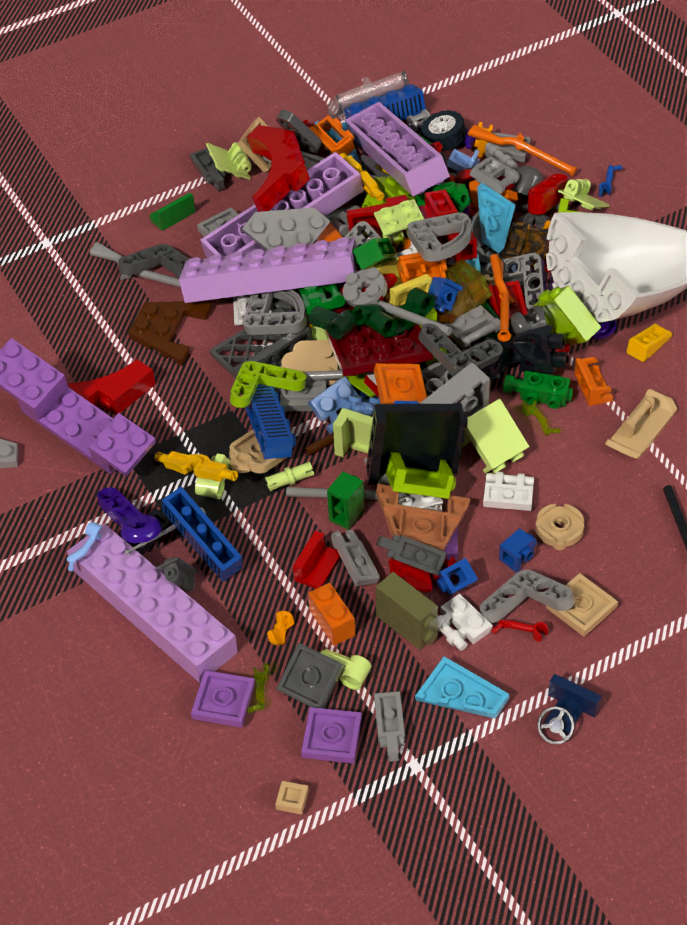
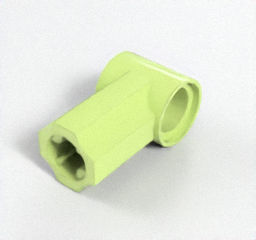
M217 454L212 456L211 461L226 464L228 470H230L231 460L225 455ZM197 478L195 493L205 497L221 499L224 492L225 478L220 482Z
M328 649L321 651V654L345 665L339 677L343 685L353 690L361 688L372 667L367 659L358 655H353L349 658Z

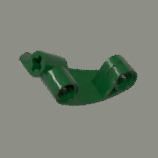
M415 287L408 293L405 304L397 307L425 317L433 309L435 298L426 291ZM378 304L356 305L353 310L347 309L344 313V317L353 323L366 325L383 337H393L402 334L416 325V323L382 311Z

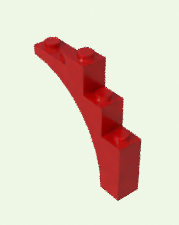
M258 125L246 138L254 154L264 156L272 162L268 177L252 196L257 211L263 212L270 211L291 190L298 191L310 180L294 131Z
M401 195L386 198V203L346 211L349 232L361 221H365L377 231H381L374 212L380 211L385 207L398 205L408 200L407 196ZM427 205L418 206L424 219L433 218ZM472 230L469 244L462 251L452 256L456 262L477 258V239ZM460 232L436 238L443 245L457 237Z
M137 359L125 368L110 375L90 381L67 383V385L97 408L102 406L106 411H111L117 415L155 386L153 369Z

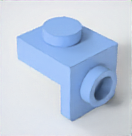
M454 149L447 161L448 167L457 172H460L462 169L475 167L480 161L477 158L479 150L476 149L473 156L470 157Z

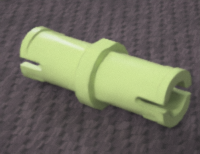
M308 461L291 469L286 467L280 473L265 477L269 491L288 484L292 486L295 485L296 481L314 476V471L311 470L313 469L311 463Z

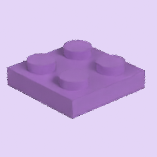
M205 670L191 711L192 719L243 728L255 687V679Z
M310 707L301 751L302 758L355 764L362 713Z

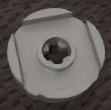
M377 268L363 269L346 276L343 297L353 307L363 304H378L377 300L381 296L384 298L388 285L384 276Z

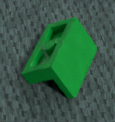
M188 193L150 214V221L160 230L164 231L196 213L193 195Z

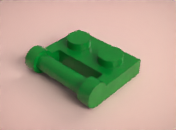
M339 284L299 288L300 297L304 303L307 315L342 307L345 304V299L338 289ZM330 292L332 297L326 299L325 293Z

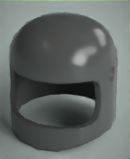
M521 166L516 170L520 175V179L513 184L514 186L511 191L517 192L518 198L528 199L529 189L543 181L544 178L538 169L531 166Z
M539 305L531 307L524 316L520 312H516L509 318V332L513 339H515L518 333L547 326L543 309ZM534 311L539 317V321L536 323L533 318Z

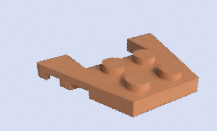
M377 484L376 495L392 538L394 534L402 535L445 551L469 507L470 498L450 495L447 500V512L398 505L399 492L392 491L389 485Z

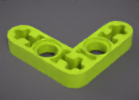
M255 361L244 362L231 388L230 403L239 408L249 406L258 384L291 391H301L305 388L306 375L299 370Z

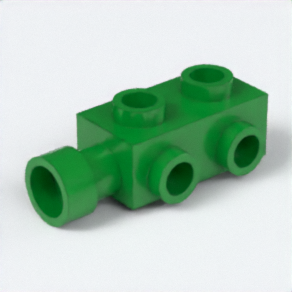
M442 182L431 186L420 195H415L417 201L418 199L425 201L426 192L445 189L458 213L463 212L464 208L471 204L469 192L465 184L455 182Z
M525 371L523 380L506 374L503 392L510 394L512 392L521 393L520 399L529 405H535L538 402L547 404L549 408L558 409L560 406L565 407L566 401L571 402L573 388H569L570 378Z

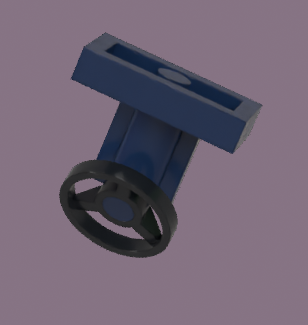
M554 674L549 681L548 696L558 700L555 707L544 710L538 719V731L541 737L551 744H562L568 741L574 734L575 725L583 712L594 718L600 710L602 696ZM552 710L545 724H541L544 715ZM549 728L553 733H560L564 740L552 741L544 735L542 729Z

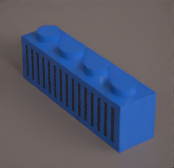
M413 84L404 86L403 89L391 90L379 97H370L368 101L353 103L350 107L344 108L347 119L380 102L402 121L407 119V116L417 115L426 108L423 90Z
M258 384L251 403L245 409L263 458L291 457L292 448L296 446V437L290 431V421L285 418L284 406H280L279 394L274 391L272 386Z
M182 486L162 499L163 513L222 582L242 568V556Z

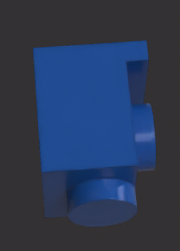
M433 277L428 293L435 298L434 307L436 312L452 311L458 292L462 291L463 287L447 278Z
M519 528L500 544L499 560L518 573L521 571V564L528 562L534 554V547L537 545L535 537Z
M464 558L440 571V579L436 581L440 590L443 593L448 592L449 596L474 584L478 578L468 560ZM452 575L458 577L459 581L457 584L451 582L450 577Z

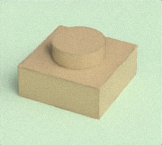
M282 781L275 803L276 810L302 815L309 792L308 786Z

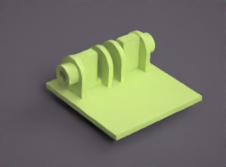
M234 142L229 151L206 143L218 170L232 173L238 178L251 179L248 172L251 170L252 165L246 153L237 145L238 142Z
M588 179L569 180L565 189L558 190V192L564 194L563 198L569 199L572 202L577 200L582 203V207L589 210L610 206L601 200L587 195L591 187Z
M414 199L406 200L398 205L385 207L380 211L374 212V216L383 233V238H390L391 242L400 239L398 231L401 238H404L402 231L404 229L408 236L407 226L410 222L424 219Z

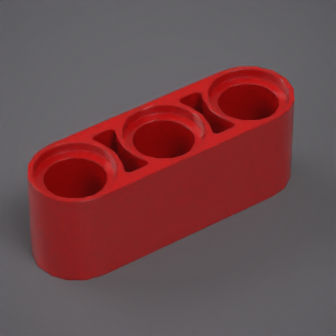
M552 174L529 189L528 212L535 215L544 214L559 204L564 194L558 192V190L565 189L568 176L565 174Z

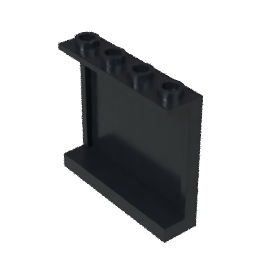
M462 403L374 404L366 463L368 485H377L379 473H386L390 452L400 453L406 468L437 472L440 461L446 460L453 476L458 474L457 459H461L460 444H464L463 428H467L468 424L467 413H463Z

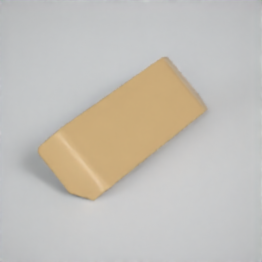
M648 389L640 404L622 423L612 438L607 439L605 445L625 455L640 459L675 415L677 407L673 399L658 391Z

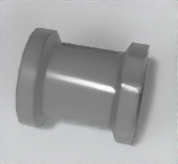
M426 109L417 115L407 116V125L417 132L421 125H423L424 120L431 115Z

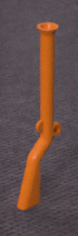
M475 124L468 132V136L497 145H514L517 150H523L569 173L571 177L574 176L578 168L524 142L521 132L517 138L499 137Z
M492 254L490 262L494 281L501 298L500 332L497 337L500 341L506 342L511 338L509 332V305L515 304L516 301L509 295L503 280V261L498 255Z

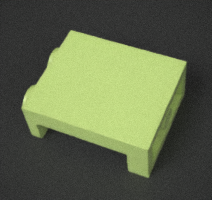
M501 399L469 416L467 428H463L486 465V468L483 469L484 473L492 470L495 474L496 471L498 472L506 467L505 461L510 459L513 463L523 457L522 451L529 447Z
M342 408L333 423L335 455L344 457L348 448L368 454L373 417Z

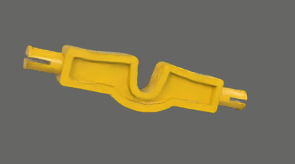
M341 153L340 156L360 173L363 190L372 198L375 197L378 201H381L384 198V193L378 189L376 181L367 171H362L361 165L351 155L347 156L346 153Z
M172 451L169 454L157 452L154 457L155 461L164 463L167 469L175 470L182 474H188L193 470L197 478L218 482L224 478L236 481L235 479L238 478L237 471L228 470L226 464L211 461L209 457L203 454L187 455Z

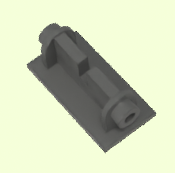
M169 558L163 562L164 564L156 567L158 571L165 575L167 581L181 586L184 591L190 592L195 588L193 575L199 573V571L180 558Z

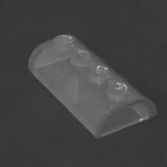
M402 71L372 83L368 77L363 78V86L335 95L327 109L332 119L336 117L337 119L342 118V120H346L344 109L350 107L351 104L368 101L370 97H379L391 90L403 89L404 86L409 85L406 72Z

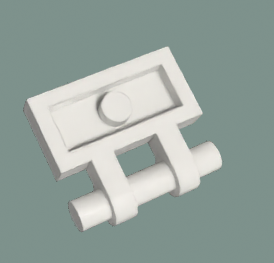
M497 471L496 474L487 473L483 507L531 511L534 477H528L521 473H518L517 476L505 475L503 472Z
M460 594L440 607L442 615H438V632L441 631L447 637V642L451 646H456L460 651H463L468 645L464 639L467 638L472 644H475L489 634L493 628V625ZM453 624L458 630H453L449 625Z

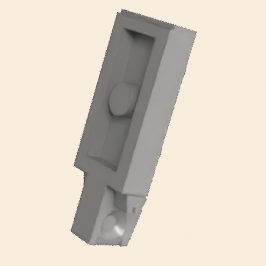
M400 691L374 693L380 748L387 747L388 762L399 761L398 746H404L405 741Z

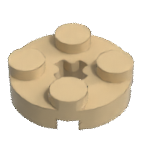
M550 504L539 511L535 532L544 543L553 546L556 550H564L567 546L574 545L582 538L584 518L581 512L571 505L564 504V507H556V504ZM555 523L559 525L564 523L565 525L563 528H558Z

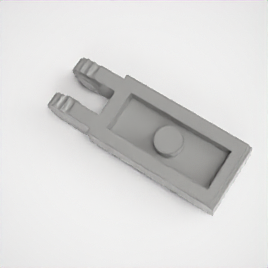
M352 529L346 530L344 534L345 540L339 531L332 532L331 542L334 548L337 549L355 586L377 584L380 576L361 540L359 541Z

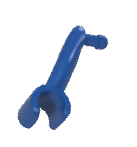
M622 165L608 166L606 181L600 183L598 196L601 197L603 192L611 195L613 171L621 170Z

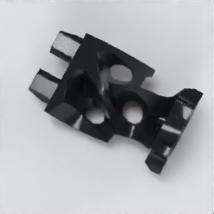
M547 325L518 333L515 339H510L506 342H502L498 338L486 337L485 341L491 339L499 342L503 351L496 362L481 370L490 378V383H493L496 376L501 375L503 369L511 363L520 362L519 371L554 374L556 368L567 367L570 360L568 352H558L557 350L564 349L566 345L565 334L554 333L553 326ZM527 338L533 339L535 342L528 341Z

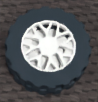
M443 110L434 113L424 120L423 125H421L422 136L431 143L440 142L443 146L441 151L457 147L466 138L467 129L464 119L457 111Z

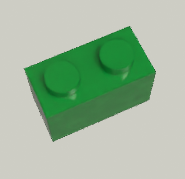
M374 238L352 250L355 255L354 262L361 270L369 269L398 257L390 238Z
M343 471L328 488L329 521L347 530L351 529L364 512L363 480Z

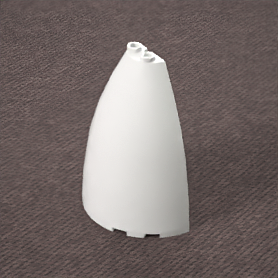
M554 213L547 234V240L550 241L549 253L546 254L547 269L551 271L555 282L552 286L553 288L557 286L560 288L570 286L597 322H606L635 315L661 305L687 289V230L644 219L614 214Z

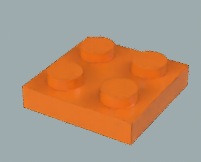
M375 364L374 375L381 404H394V401H418V403H421L427 398L419 364Z

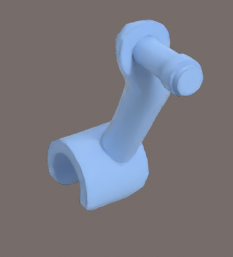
M92 521L87 525L85 534L90 537L81 549L67 557L69 571L74 570V562L87 554L95 540H100L101 534L99 531L102 529L101 525Z

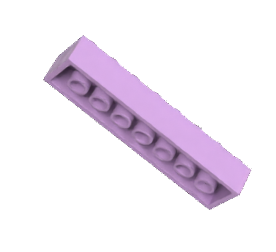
M380 102L344 120L348 130L355 138L353 141L412 196L420 195L426 189L433 185H438L444 179L450 177L442 155Z
M334 152L308 169L307 172L310 180L298 191L291 190L270 211L314 207L326 216L364 191L360 173L339 154ZM255 204L200 239L207 258L212 255L227 256L234 252L249 253L255 249H263L241 231L252 215L258 212Z
M343 237L331 242L321 240L309 245L299 243L293 247L286 248L277 246L271 250L264 251L263 249H255L249 253L234 252L227 256L212 255L204 259L199 257L191 258L186 261L179 278L184 302L346 282L345 278L348 274L358 271V266L354 262L355 255L352 251L357 248L355 238L348 239Z
M105 523L101 525L102 529L99 531L101 534L100 540H95L87 554L74 562L73 571L199 683H201L205 670L215 672L238 653L236 637L230 630L176 584L167 581L165 575L158 571L139 552L134 550L129 555H126L125 550L133 547ZM90 536L85 537L67 551V555L69 556L81 549Z

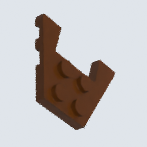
M204 300L188 303L184 301L144 302L128 331L129 338L150 350L153 348L159 351L161 356L165 358L170 357L175 360L176 364L183 366L190 353L189 346L171 341L185 316L207 320L213 308L212 301Z

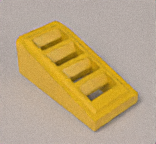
M653 324L629 339L627 354L644 362L672 337L673 333L657 324Z

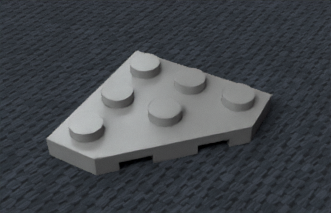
M314 207L255 212L241 231L264 250H271L277 246L286 248L293 247L299 243L313 244L330 220Z

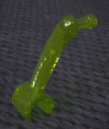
M525 400L522 401V412L525 415H534L545 435L560 433V428L548 427L546 418L536 408L535 400H533L532 405H526Z
M263 663V673L258 672L256 667H254V679L257 681L256 701L258 704L248 707L247 711L250 714L258 709L262 711L265 708L264 683L269 678V666L267 663Z

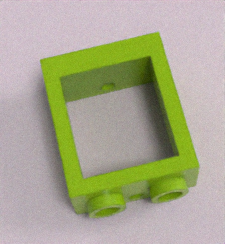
M557 286L551 291L545 290L538 296L539 301L533 305L542 307L546 323L553 326L554 333L565 334L566 343L570 345L587 342L601 328L570 286L562 288Z

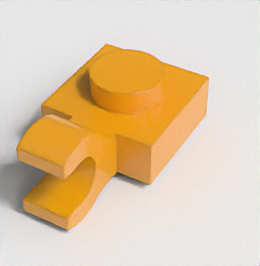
M479 122L478 126L483 128V122ZM490 124V126H489L488 129H486V128H483V129H485V130H487V131H489V132H492V130H493V125ZM476 138L474 147H477V150H479L478 156L484 157L485 146L488 142Z

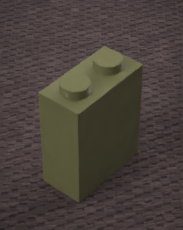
M392 572L375 587L376 616L417 649L421 650L427 644L431 645L438 636V606Z

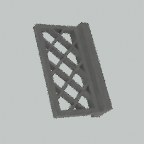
M279 307L271 313L285 311L281 307ZM306 325L305 329L299 333L249 335L243 329L210 349L209 353L236 379L242 364L247 361L279 366L284 355L293 352V347L296 343L312 340L311 330ZM241 339H248V345L237 344V342ZM253 340H264L263 345H252ZM268 340H278L272 345H267ZM223 350H231L230 356L219 355L218 353ZM235 351H246L245 356H234ZM250 351H261L254 356H249ZM232 362H243L235 368L232 367Z

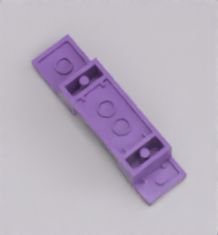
M11 338L0 350V388L18 400L24 414L110 475L117 470L127 477L156 443V439L120 413L113 419L68 387L63 373Z

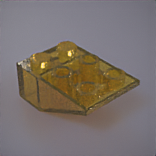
M459 260L445 271L446 278L461 285L463 289L458 292L452 311L445 310L443 314H453L457 318L474 309L479 304L484 303L486 299L493 295L484 275L465 260Z

